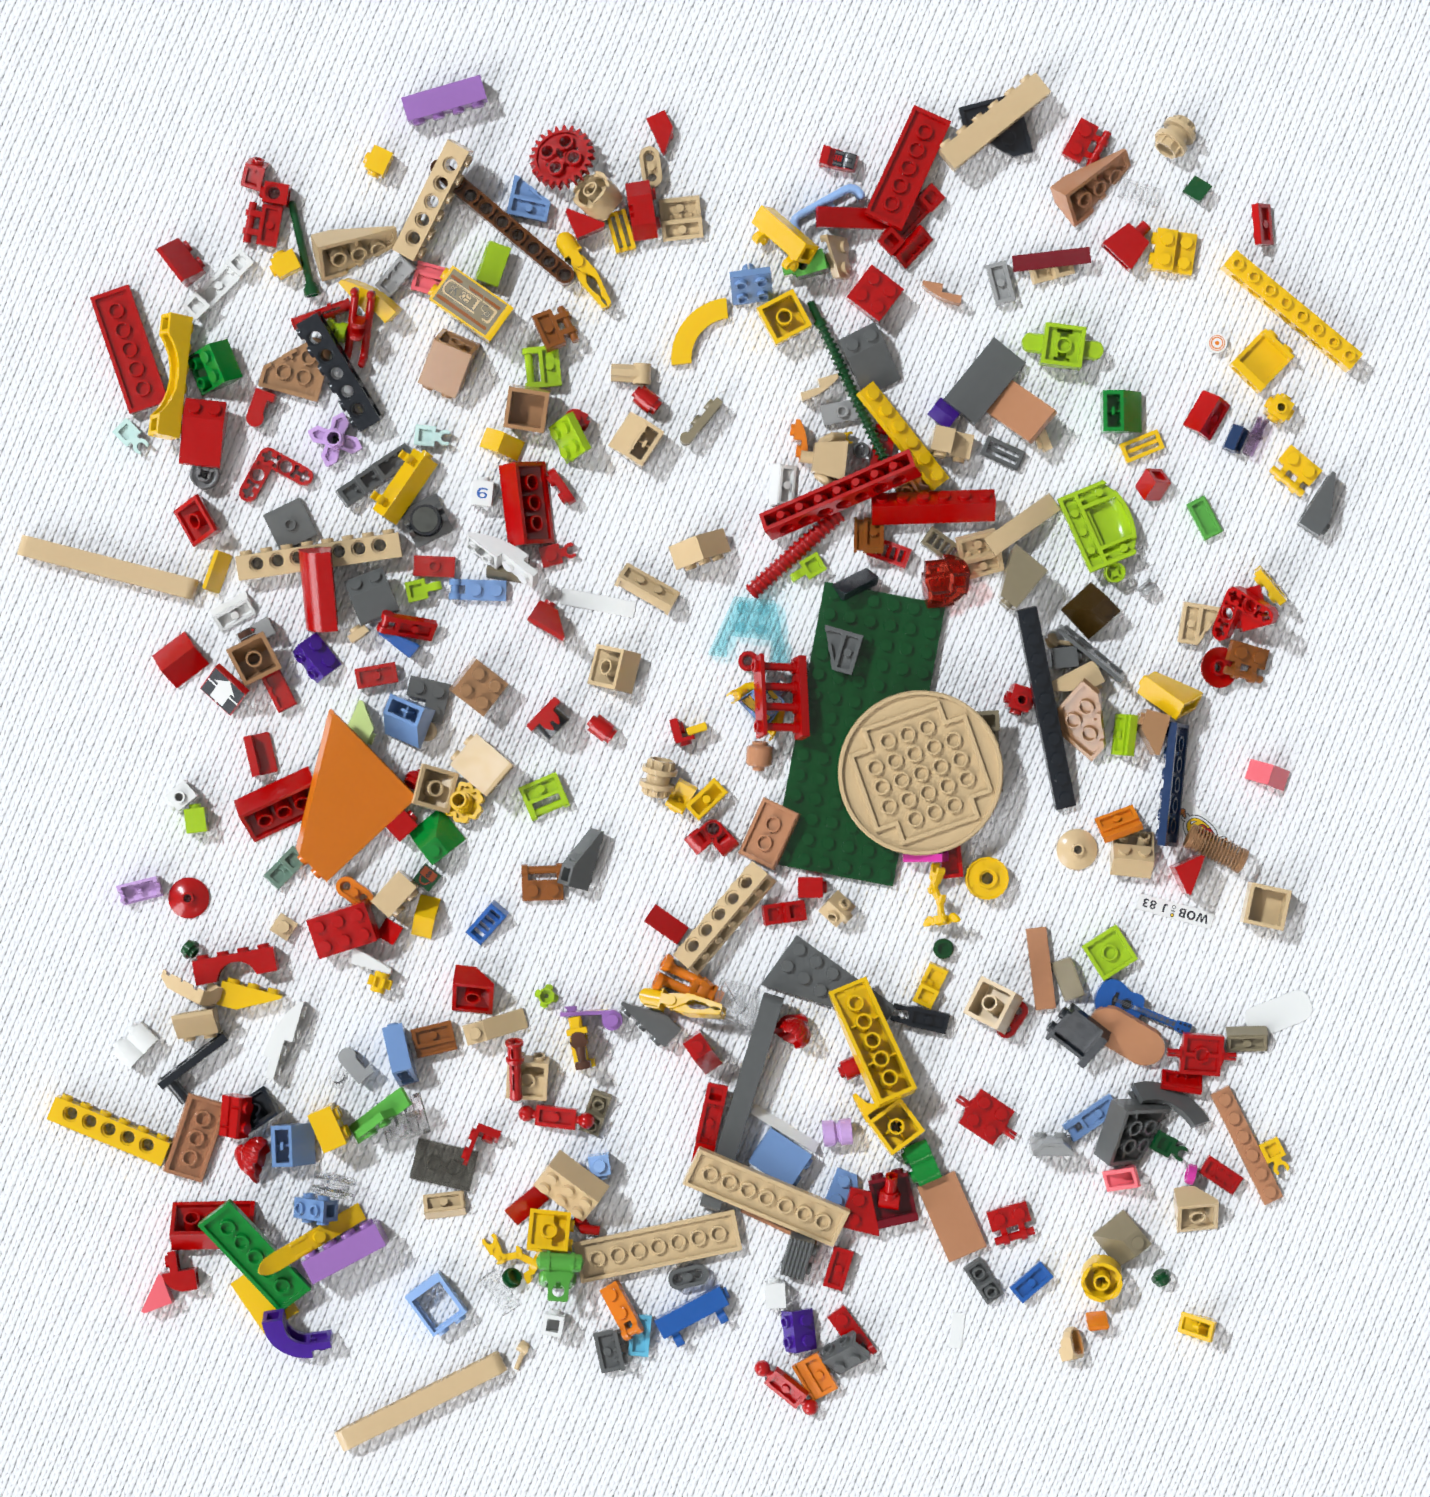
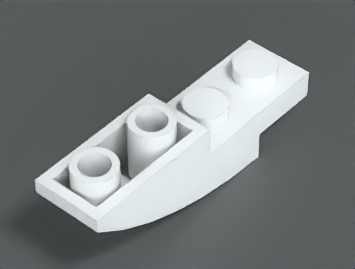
M474 532L466 534V547L471 553L481 557L485 564L491 565L495 569L503 565L506 571L512 572L523 584H527L531 588L538 584V571L528 564L529 555L524 551L490 535Z
M301 1000L293 1006L272 1032L263 1056L270 1057L265 1078L274 1080L276 1075L280 1076L283 1064H280L282 1056L286 1055L288 1044H285V1042H294L295 1038L299 1039L302 1030L299 1023L301 1018H305L308 1008L305 1007L306 1001Z

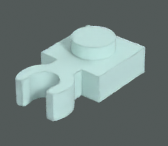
M127 417L112 431L126 447L132 443L134 451L140 455L142 452L138 449L139 444L144 443L145 446H150L145 439L138 438L142 432Z
M416 424L414 445L435 447V442H439L442 446H449V442L442 441V436L445 434L450 435L451 432L442 430L438 433L436 432V426Z

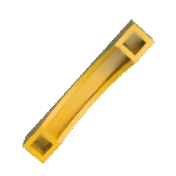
M173 312L161 315L159 336L168 354L170 366L169 382L162 402L150 415L148 436L166 440L180 438L184 395L187 391L186 376L189 372L190 340L194 329L192 324L193 317Z

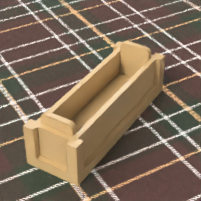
M628 562L614 584L659 608L666 615L669 614L681 593Z

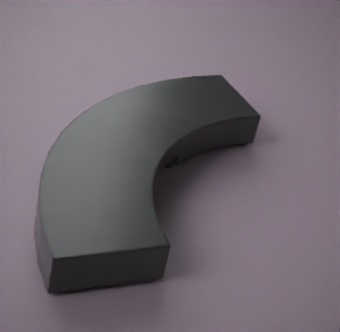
M1154 1081L1137 1082L1131 1086L1140 1104H1167L1174 1108V1111L1189 1124L1191 1129L1207 1124L1210 1121L1201 1107L1183 1092L1160 1089V1083Z

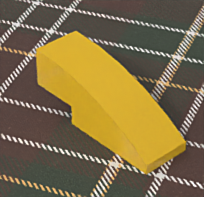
M351 278L342 279L338 282L350 296V290L353 287L359 289L358 305L365 313L367 306L366 294L369 290H374L376 293L374 312L384 323L392 321L403 310L390 297L371 285Z

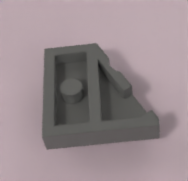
M825 625L832 670L853 676L864 636Z

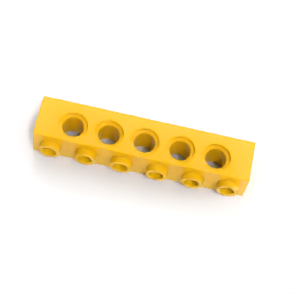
M65 1093L55 1097L47 1116L49 1121L158 1166L164 1164L172 1143L169 1140V1136L158 1132L157 1135L151 1133L150 1128L146 1126H134L131 1124V1120L120 1117L117 1119L112 1116L110 1111L104 1109L98 1111L93 1109L92 1104L85 1101L81 1103L76 1102L73 1096ZM70 1107L77 1110L76 1118H71L68 1115ZM89 1115L96 1118L95 1126H90L87 1123ZM108 1123H112L115 1126L114 1134L106 1131ZM126 1131L133 1132L135 1136L133 1142L126 1140ZM145 1139H150L153 1141V1149L149 1150L145 1148Z

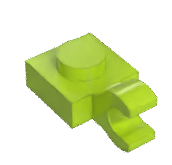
M815 552L799 562L801 568L791 573L789 577L792 582L805 575L810 580L827 570L818 553Z
M425 578L404 583L409 603L429 599L428 592L443 589L441 581L426 584Z

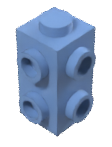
M303 1193V1196L294 1197L293 1217L302 1219L303 1223H314L316 1221L317 1225H329V1222L338 1220L339 1200L330 1199V1195H318V1197H315L316 1193Z

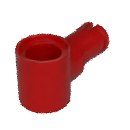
M886 1173L885 1186L883 1189H880L878 1208L899 1210L901 1192L897 1188V1173Z

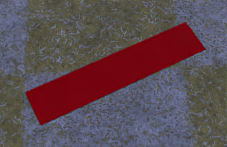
M1090 247L1012 256L1013 272L1091 263Z

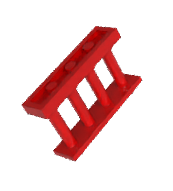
M761 653L755 656L751 662V670L754 674L756 719L754 722V732H756V739H761L768 735V731L793 732L795 740H804L809 737L806 656L798 655L791 659L790 663L765 662L764 654ZM765 670L790 671L792 673V682H765ZM766 690L790 691L793 694V702H766ZM767 711H790L794 715V722L767 723Z

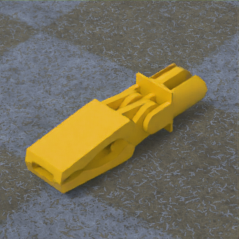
M569 232L560 233L556 239V246L564 260H571V265L579 283L602 311L609 309L612 306L611 300L596 269L579 253L582 251V247ZM587 276L596 281L600 288L602 299L606 301L607 306L601 301V297L589 287Z
M644 988L639 993V999L645 1007L660 1010L662 1013H664L665 1008H668L671 1011L691 1018L724 1019L726 1016V1008L722 1004L690 993H668L664 988L662 990ZM697 1004V1005H703V1006H706V1007H709V1008H707V1009H702V1010H701V1009H692V1008H689L688 1006H689V1005L694 1006V1005Z

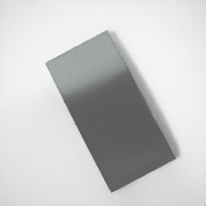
M980 1256L963 1267L987 1305L1004 1294Z

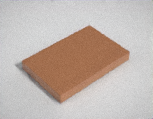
M1013 380L986 411L991 417L1030 444L1036 440L1057 414L1054 408Z
M763 797L738 853L772 870H776L801 814Z

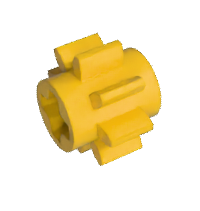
M375 970L374 975L369 974L367 984L371 985V991L385 994L386 989L391 990L393 980L389 979L390 974Z

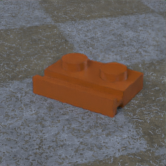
M854 517V553L863 551V553L883 554L884 525H872L871 517H864V519Z
M451 1020L411 1029L417 1059L458 1049Z

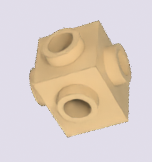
M837 890L818 911L837 927L841 922L846 924L852 918L851 912L856 906Z

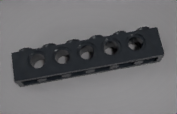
M318 311L296 324L298 336L301 340L306 341L308 353L318 361L319 365L317 367L323 376L326 375L329 380L328 386L334 394L336 393L340 399L338 401L340 407L350 415L349 421L352 427L361 432L383 419L384 417L322 312ZM314 331L321 334L322 339L320 342L313 339L312 333ZM323 350H330L332 352V359L324 358ZM335 367L343 371L342 377L339 378L334 375L333 370ZM345 385L353 388V395H347L344 392ZM356 403L363 405V413H358L355 410L354 406Z

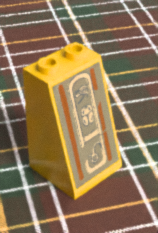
M452 266L450 269L446 267L440 276L443 280L438 286L434 284L428 292L430 295L429 301L489 344L514 308L456 267Z

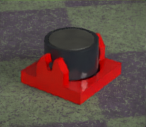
M553 697L526 727L532 732L537 729L550 740L570 718L558 707L562 702L558 698Z

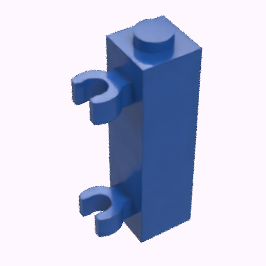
M718 1284L654 1318V1322L663 1339L672 1335L677 1347L685 1344V1341L679 1331L714 1312L721 1325L729 1321L723 1308L729 1305L728 1299L731 1296L726 1287L722 1288Z

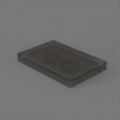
M419 1137L409 1178L470 1192L479 1151H472L468 1164L465 1166L463 1165L464 1159L461 1158L464 1147Z

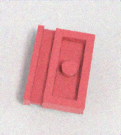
M418 260L410 290L429 295L428 292L433 285L436 284L438 286L443 280L440 276L445 267Z

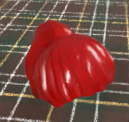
M804 1014L785 1015L777 1021L774 1034L783 1038L784 1041L794 1044L796 1049L804 1048L811 1038L808 1017Z
M254 1137L245 1144L238 1145L234 1156L239 1168L254 1183L258 1184L262 1167L265 1164L266 1154L271 1150L265 1138Z

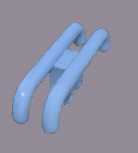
M856 184L844 185L795 213L791 217L790 222L800 230L799 221L814 213L817 206L835 207L833 201L848 193L853 194L857 200H862L865 197V193Z

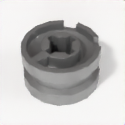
M192 466L190 479L200 489H212L220 480V471L218 468ZM203 471L209 473L207 479L202 478L201 474Z

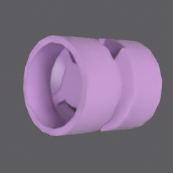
M851 1118L839 1119L837 1123L833 1120H822L824 1147L835 1146L837 1142L842 1146L853 1145Z

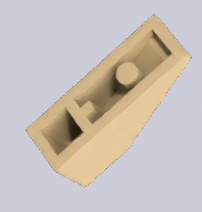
M1091 660L1052 680L1054 692H1072L1085 678L1099 690L1102 688L1101 683L1105 682V679L1097 664Z
M520 1008L467 1023L462 1027L467 1045L470 1046L526 1029L528 1024L524 1010Z

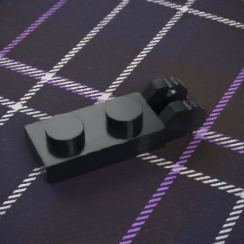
M894 1003V1008L908 1011L907 1018L891 1015L890 1020L903 1023L906 1026L946 1034L951 1014L914 1005L908 1006Z

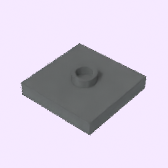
M300 497L263 515L279 550L281 549L280 545L293 544L294 547L318 535Z

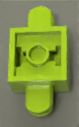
M1045 322L1042 334L1029 332L1025 334L1021 341L1024 351L1040 354L1038 366L1077 371L1082 368V360L1096 361L1102 356L1104 351L1102 343L1099 341L1085 339L1087 327Z

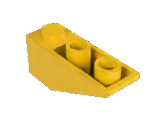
M228 977V980H222L221 988H223V992L216 1005L237 1010L284 998V995L280 994L279 989L268 987V990L260 989L259 984L248 982V985L240 984L239 979Z

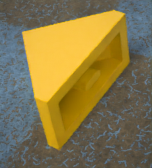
M487 427L479 447L518 461L525 442L505 432Z
M423 894L420 895L414 914L411 934L431 939L441 899Z
M1182 1312L1177 1332L1212 1343L1217 1322L1210 1317Z

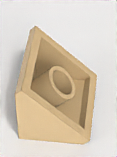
M421 763L412 804L421 808L449 813L451 808L450 797L455 792L459 774Z

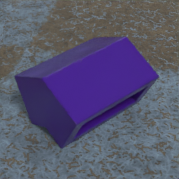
M940 397L927 415L941 426L950 427L959 416V413Z

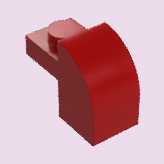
M170 1249L167 1255H165L166 1268H169V1271L162 1273L164 1282L176 1291L197 1290L200 1287L197 1266L181 1269L178 1250Z

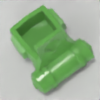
M548 1250L547 1252H540L536 1259L538 1269L543 1270L539 1273V1284L542 1287L548 1288L547 1300L567 1302L569 1289L575 1286L577 1281V1274L575 1272H580L584 1265L582 1254H575V1252H571V1254L554 1253ZM552 1289H564V1294L557 1297L552 1293Z

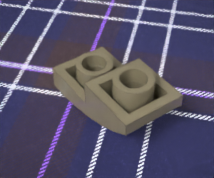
M593 1088L585 1112L591 1113L594 1116L595 1123L589 1129H584L580 1126V1131L599 1136L613 1096L612 1094Z

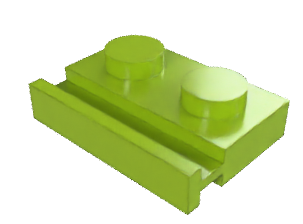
M1115 714L1111 754L1134 756L1138 715Z

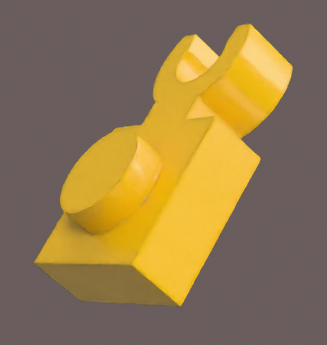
M1277 1136L1258 1144L1267 1164L1273 1162L1272 1169L1276 1175L1280 1174L1278 1171L1279 1165H1284V1168L1289 1170L1288 1163L1281 1159L1286 1153Z

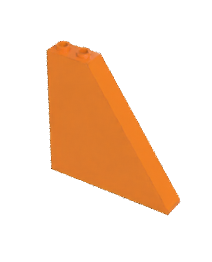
M332 708L328 711L296 844V850L299 854L297 858L305 866L309 864L313 868L311 872L318 879L322 877L326 882L412 803L414 792Z

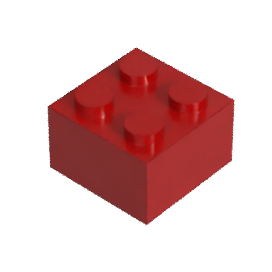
M871 264L847 295L846 301L878 325L901 296L904 289Z

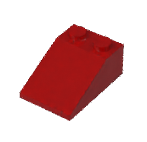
M193 398L185 399L179 464L220 468L229 414L227 402Z

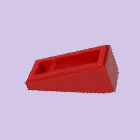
M884 539V546H889L885 557L881 556L880 553H866L867 556L905 569L912 549ZM892 548H895L896 552L893 560L889 559ZM900 551H903L904 554L902 556L901 562H898L897 558L899 556Z

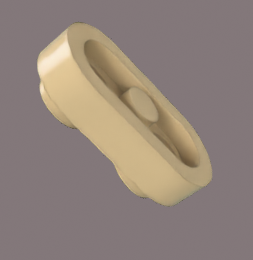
M647 146L639 154L642 181L649 180L648 177L650 175H655L656 180L650 181V187L656 188L662 182L660 154L656 148ZM652 155L654 158L652 161H647L646 156Z

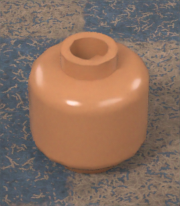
M752 741V744L747 746L746 764L753 766L752 770L765 771V767L772 765L773 748L768 745V742Z

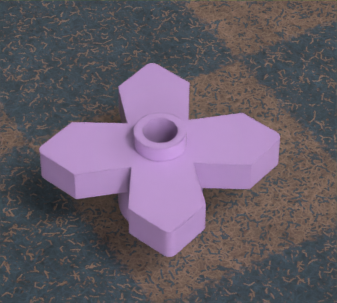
M343 412L332 417L330 429L317 425L308 430L313 443L325 445L321 458L326 467H330L338 462L340 449L350 454L363 449L357 437L345 435L350 423ZM333 437H339V441L336 444L332 443Z

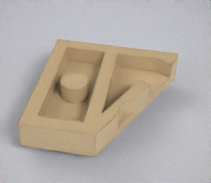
M828 234L821 235V242H826L829 250L825 255L830 265L832 277L842 280L850 279L851 265L849 263V243L847 238Z
M1183 602L1177 642L1197 646L1216 620L1220 607Z

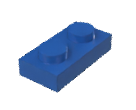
M1038 1261L1011 1284L1009 1288L1023 1304L1054 1276L1041 1261Z

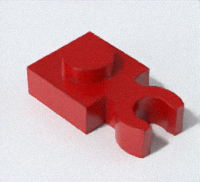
M556 543L538 548L543 568L563 564L562 557L575 558L576 553H567V549L574 546V544L567 543L563 548H560L559 544Z

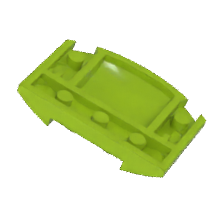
M1103 480L1057 499L1063 517L1068 524L1089 573L1136 554L1137 535L1131 512L1119 493L1105 485L1107 483Z

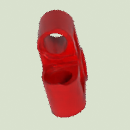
M716 819L707 820L684 838V841L696 855L706 849L711 842H713L712 844L723 857H726L740 845L732 834ZM710 823L718 824L719 829L717 833L710 834L707 831Z

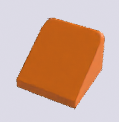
M1105 1311L1087 1312L1085 1314L1086 1327L1089 1331L1107 1330L1109 1328Z

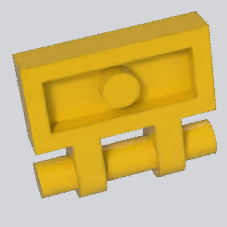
M1289 445L1277 460L1283 467L1279 470L1273 465L1269 470L1274 475L1275 480L1281 481L1292 494L1295 493L1299 497L1305 493L1300 484L1303 482L1309 487L1323 471L1293 445ZM1290 471L1297 479L1295 481L1291 480L1285 475L1286 472Z
M1260 565L1254 569V575L1256 576L1254 580L1258 585L1260 584L1261 588L1264 586L1269 592L1267 596L1274 604L1277 602L1281 606L1287 601V596L1283 593L1282 588L1274 582L1267 570L1265 571Z

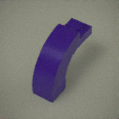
M284 1308L264 1311L262 1319L264 1333L270 1343L279 1351L297 1358H313L315 1350L323 1351L332 1348V1329L310 1333L300 1332L289 1324Z

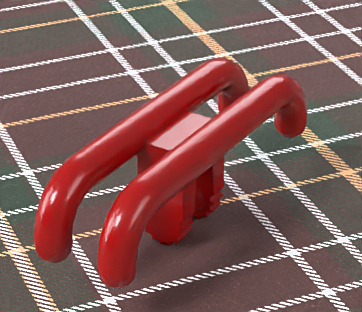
M353 287L350 290L351 301L344 351L349 360H351L354 341L362 340L358 366L364 368L369 354L376 293L374 290L367 292L365 317L357 315L359 289Z

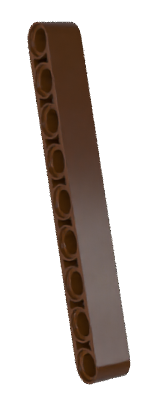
M437 159L431 163L430 171H432ZM442 177L440 184L445 188L448 186V181ZM465 177L463 178L460 186L453 191L459 200L559 284L569 286L574 282V271L566 262ZM475 192L477 194L476 199L468 201L466 199L467 193ZM484 205L492 206L493 209L490 214L481 212ZM501 218L507 219V226L499 227L497 225L498 220ZM517 231H521L524 234L523 239L520 241L513 239V234ZM533 244L540 247L539 252L536 254H531L528 251L529 247ZM553 258L555 260L554 266L546 267L544 265L545 259ZM569 271L571 273L570 279L562 280L560 278L561 272Z

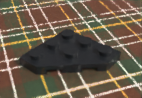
M1005 96L959 107L958 112L962 126L966 125L968 127L973 123L972 119L978 113H986L989 110L988 106L996 99L1001 101ZM1024 116L989 143L1012 158L1033 153Z

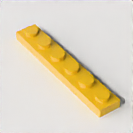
M874 381L856 394L901 452L907 449L911 450L922 473L921 478L932 491L949 479L946 472Z

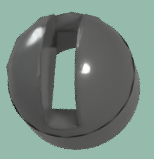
M859 442L853 447V454L859 459H864L870 454V447L864 442ZM862 445H863L864 452H865V455H863V456H862V451H861V449H860V446H862Z

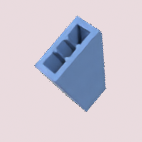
M388 1024L387 1027L382 1028L391 1072L399 1087L419 1082L403 1024Z

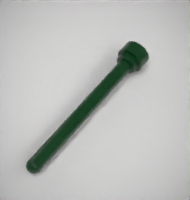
M291 200L288 206L306 282L303 289L305 298L316 297L321 294L320 288L313 280L297 204L294 200Z

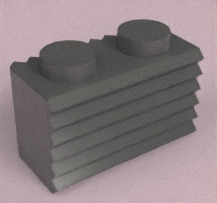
M791 1231L781 1264L780 1274L800 1279L801 1281L804 1280L805 1274L809 1275L812 1268V1263L809 1262L810 1257H815L818 1245L815 1244V1240L798 1232Z

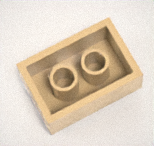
M561 1150L557 1152L533 1184L541 1193L550 1197L556 1204L562 1206L582 1222L610 1187Z

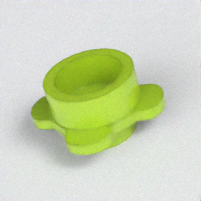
M546 984L545 988L535 991V997L541 1002L540 1006L542 1008H547L552 1002L556 1003L559 999V996L554 993L551 984Z

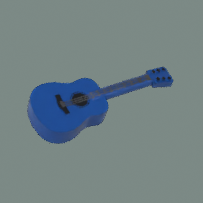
M1106 979L1096 990L1094 996L1095 1009L1113 1005L1136 1018L1143 1015L1172 1027L1173 1030L1181 1034L1191 1030L1192 1024L1180 1020L1176 1021L1145 1008L1144 997L1141 994L1130 991L1119 980Z

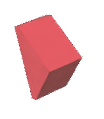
M1250 759L1244 778L1284 791L1290 771L1272 764Z
M1134 1164L1102 1172L1107 1192L1141 1186Z
M162 1271L158 1274L141 1310L143 1313L161 1308L175 1301L171 1288L163 1280Z

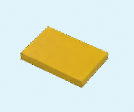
M243 1274L233 1281L231 1286L264 1333L262 1326L264 1311L276 1310V1308ZM292 1303L285 1309L287 1320L300 1311L295 1303Z

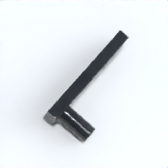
M223 1030L217 1037L211 1039L159 1078L157 1084L162 1090L168 1087L180 1104L183 1105L186 1102L188 1092L177 1079L229 1040L228 1034Z

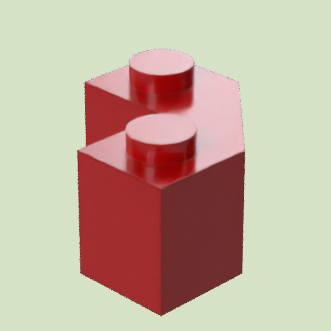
M649 180L626 183L625 188L634 241L658 238L657 229H661L659 217H655L653 200H656L655 188L650 187Z

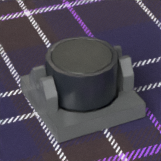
M436 493L409 506L402 516L403 522L417 549L454 531Z

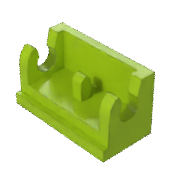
M488 241L474 280L491 287H498L511 248Z

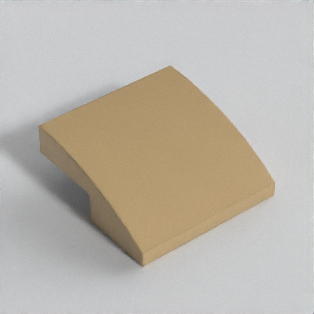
M699 194L658 199L663 242L704 237Z
M995 528L955 538L965 580L1004 571L1002 552L995 556L983 540L996 531Z

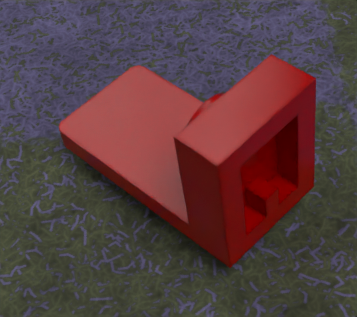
M478 1123L477 1128L472 1127L468 1138L472 1140L469 1147L465 1146L461 1156L464 1159L463 1165L467 1166L478 1137H481L482 1141L493 1144V1142L498 1143L502 1131Z

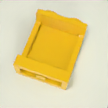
M1266 328L1228 365L1257 394L1295 357L1292 354L1293 350L1285 343L1282 345L1277 340L1279 338L1278 335L1271 329L1267 330Z

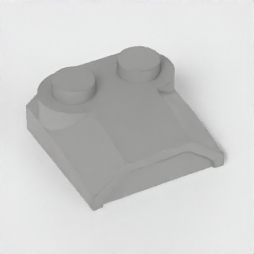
M1034 1132V1135L1030 1136L1029 1153L1032 1156H1074L1071 1136H1067V1132H1054V1135H1046V1132Z

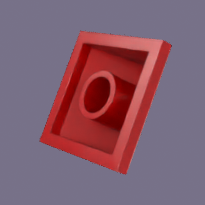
M199 494L194 495L173 511L193 547L221 532L205 501Z
M185 631L152 655L161 672L176 688H179L210 664Z
M1195 854L1169 866L1181 893L1192 894L1205 856Z

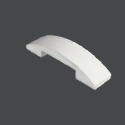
M240 248L198 292L195 291L181 305L196 321L217 304L254 264V261Z

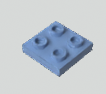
M749 263L750 269L745 264L742 270L729 272L733 306L765 302L773 299L770 267L755 268L753 264Z

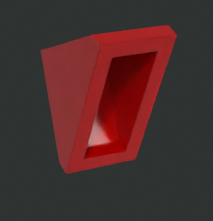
M569 208L565 211L577 241L605 229V223Z

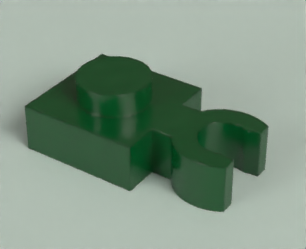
M1161 1130L1156 1133L1149 1146L1150 1149L1167 1158L1172 1153L1173 1157L1178 1161H1183V1158L1178 1156L1180 1150L1188 1152L1184 1145H1176L1178 1142L1176 1138Z

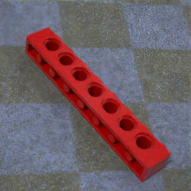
M907 449L759 514L765 533L773 541L922 476L915 456L910 449Z

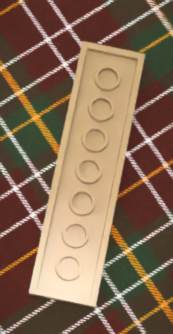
M699 1146L683 1179V1185L831 1247L834 1246L850 1214V1209L701 1146Z
M734 1209L573 1242L575 1254H582L584 1260L583 1268L579 1272L581 1283L742 1250Z

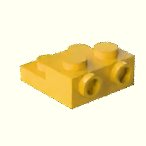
M1158 227L1156 232H1152L1151 244H1154V248L1148 257V264L1151 265L1150 270L1191 276L1198 234Z
M530 1208L526 1250L547 1252L548 1250L554 1253L572 1252L573 1239H569V1233L574 1232L575 1220L571 1219V1213Z

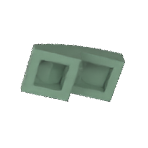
M292 846L263 876L277 890L303 866V863L297 858L299 854L296 848Z

